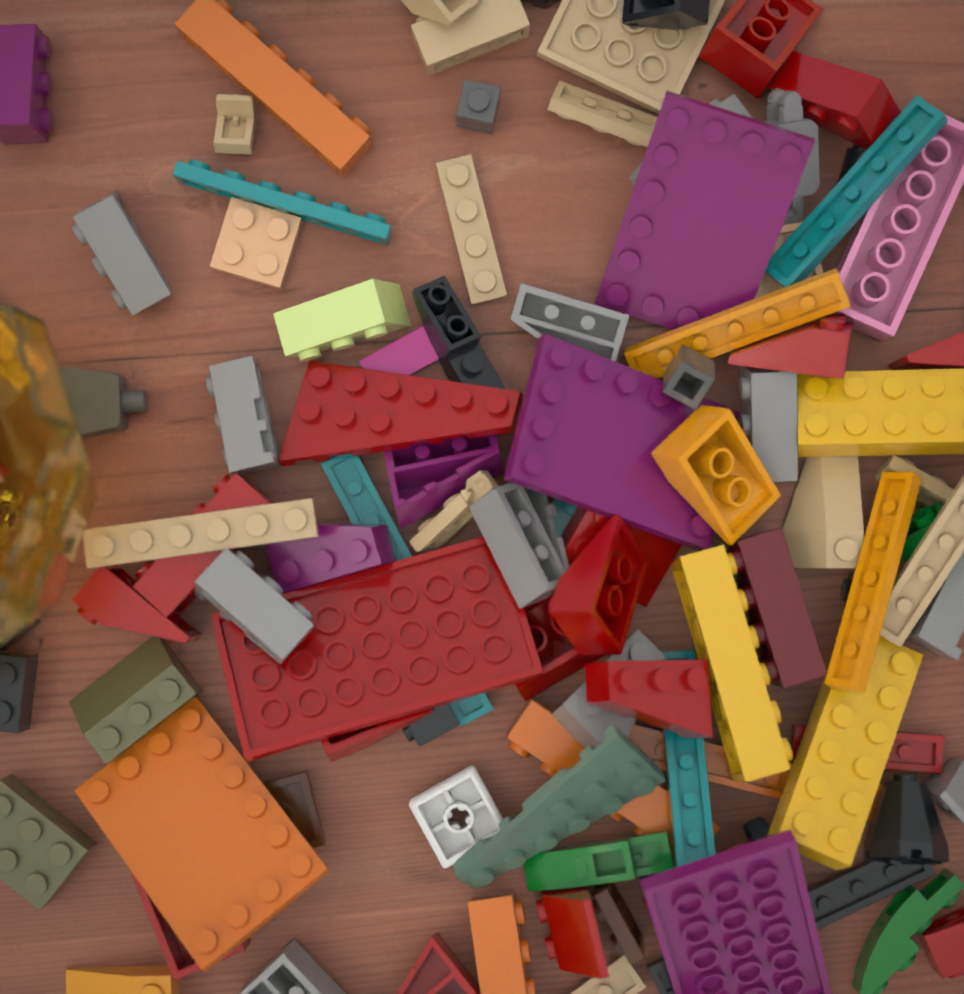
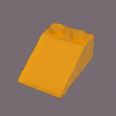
M700 405L651 452L669 483L728 545H733L781 496L731 410L728 408Z
M168 965L67 968L66 994H179V979L174 981Z

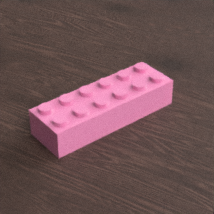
M947 115L945 116L948 122L858 220L837 266L851 307L837 311L834 314L845 315L847 322H854L853 329L883 343L895 336L964 183V123Z

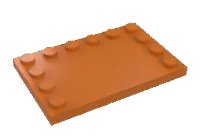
M196 696L74 790L200 969L205 973L330 872Z

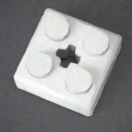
M473 765L413 797L409 802L412 813L443 868L452 866L481 839L494 837L500 831L498 824L504 820L477 769ZM458 807L460 811L467 810L468 814L465 816V824L460 825L458 821L451 822L449 820L453 815L452 809Z

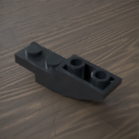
M442 276L413 289L412 295L424 329L448 380L506 389L479 344L481 339L480 333L447 278Z

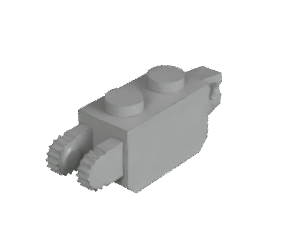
M775 89L767 97V120L762 122L815 139L813 149L783 224L788 225L802 222L804 198L807 195H813L820 186L818 125L811 119L803 118V105H801L803 101L799 93Z

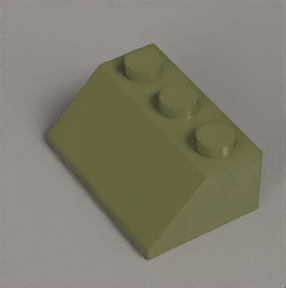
M152 636L69 701L84 737L105 764H108L187 702L200 694L203 689L164 639Z

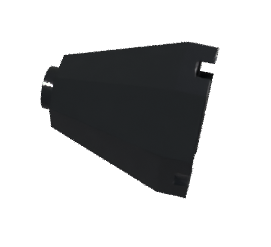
M897 774L893 775V781L884 783L864 842V860L879 863L897 861L906 865L943 864V862H949L948 843L928 787L925 783L917 782L916 775Z

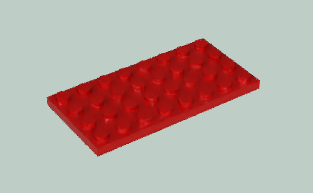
M483 536L280 594L291 605L296 601L308 610L312 615L309 621L314 624L312 631L282 664H279L247 638L245 632L231 620L229 622L220 616L219 612L210 614L242 751L247 762L544 676L524 607L519 609Z

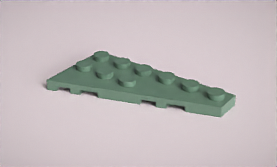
M612 724L604 731L606 739L596 748L588 745L579 753L581 757L579 763L573 768H564L558 771L521 804L523 811L513 819L507 816L498 824L500 831L494 837L481 839L453 864L456 877L473 889L489 885L495 877L510 869L519 868L527 859L541 851H548L554 848L559 841L573 833L586 830L591 823L605 815L618 812L624 804L638 796H645L651 793L656 786L666 781L661 768L621 730Z

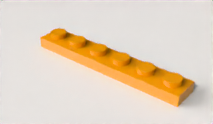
M835 268L624 348V355L630 368L652 377L660 378L682 344L711 359L851 307L838 269Z
M882 471L824 682L825 685L832 689L865 693L922 477L915 472Z

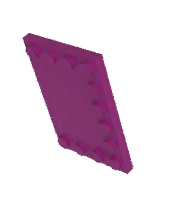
M666 91L595 304L674 330L755 299L813 149L815 139Z
M546 333L540 336L504 480L611 518L613 515H620L629 526L697 551L710 549L712 546L715 531L669 483L651 454L695 409L663 393V381ZM704 397L698 407L700 405L728 408L738 422L739 411Z
M791 829L640 879L674 994H832L797 842Z

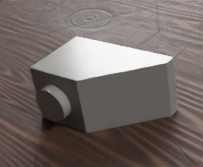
M951 757L943 765L942 773H933L923 783L927 785L931 799L945 815L964 824V761Z

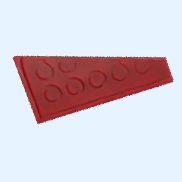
M309 361L278 462L282 467L296 465L297 461L313 459L315 462L329 460L330 456L350 453L352 456L410 448V444L429 442L432 445L444 443V439L467 436L469 439L511 433L515 431L523 396L520 391Z

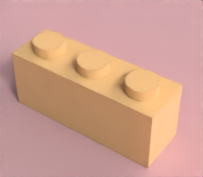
M478 0L471 10L449 26L423 17L417 18L416 23L411 25L412 38L428 77L527 38L530 34V23L520 0Z

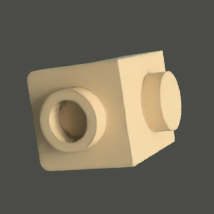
M238 94L216 95L215 103L218 115L213 141L215 153L252 155L256 127L253 97Z

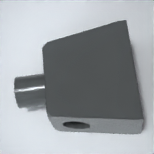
M59 367L60 432L62 439L76 441L123 431L128 428V413L147 412L148 398L146 390L127 391L125 377L114 373Z

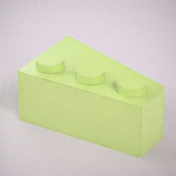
M370 279L273 313L285 356L299 357L300 362L321 357V351L332 348L333 351L346 349L354 346V342L379 338L387 335L389 332L411 326L400 284L377 279Z

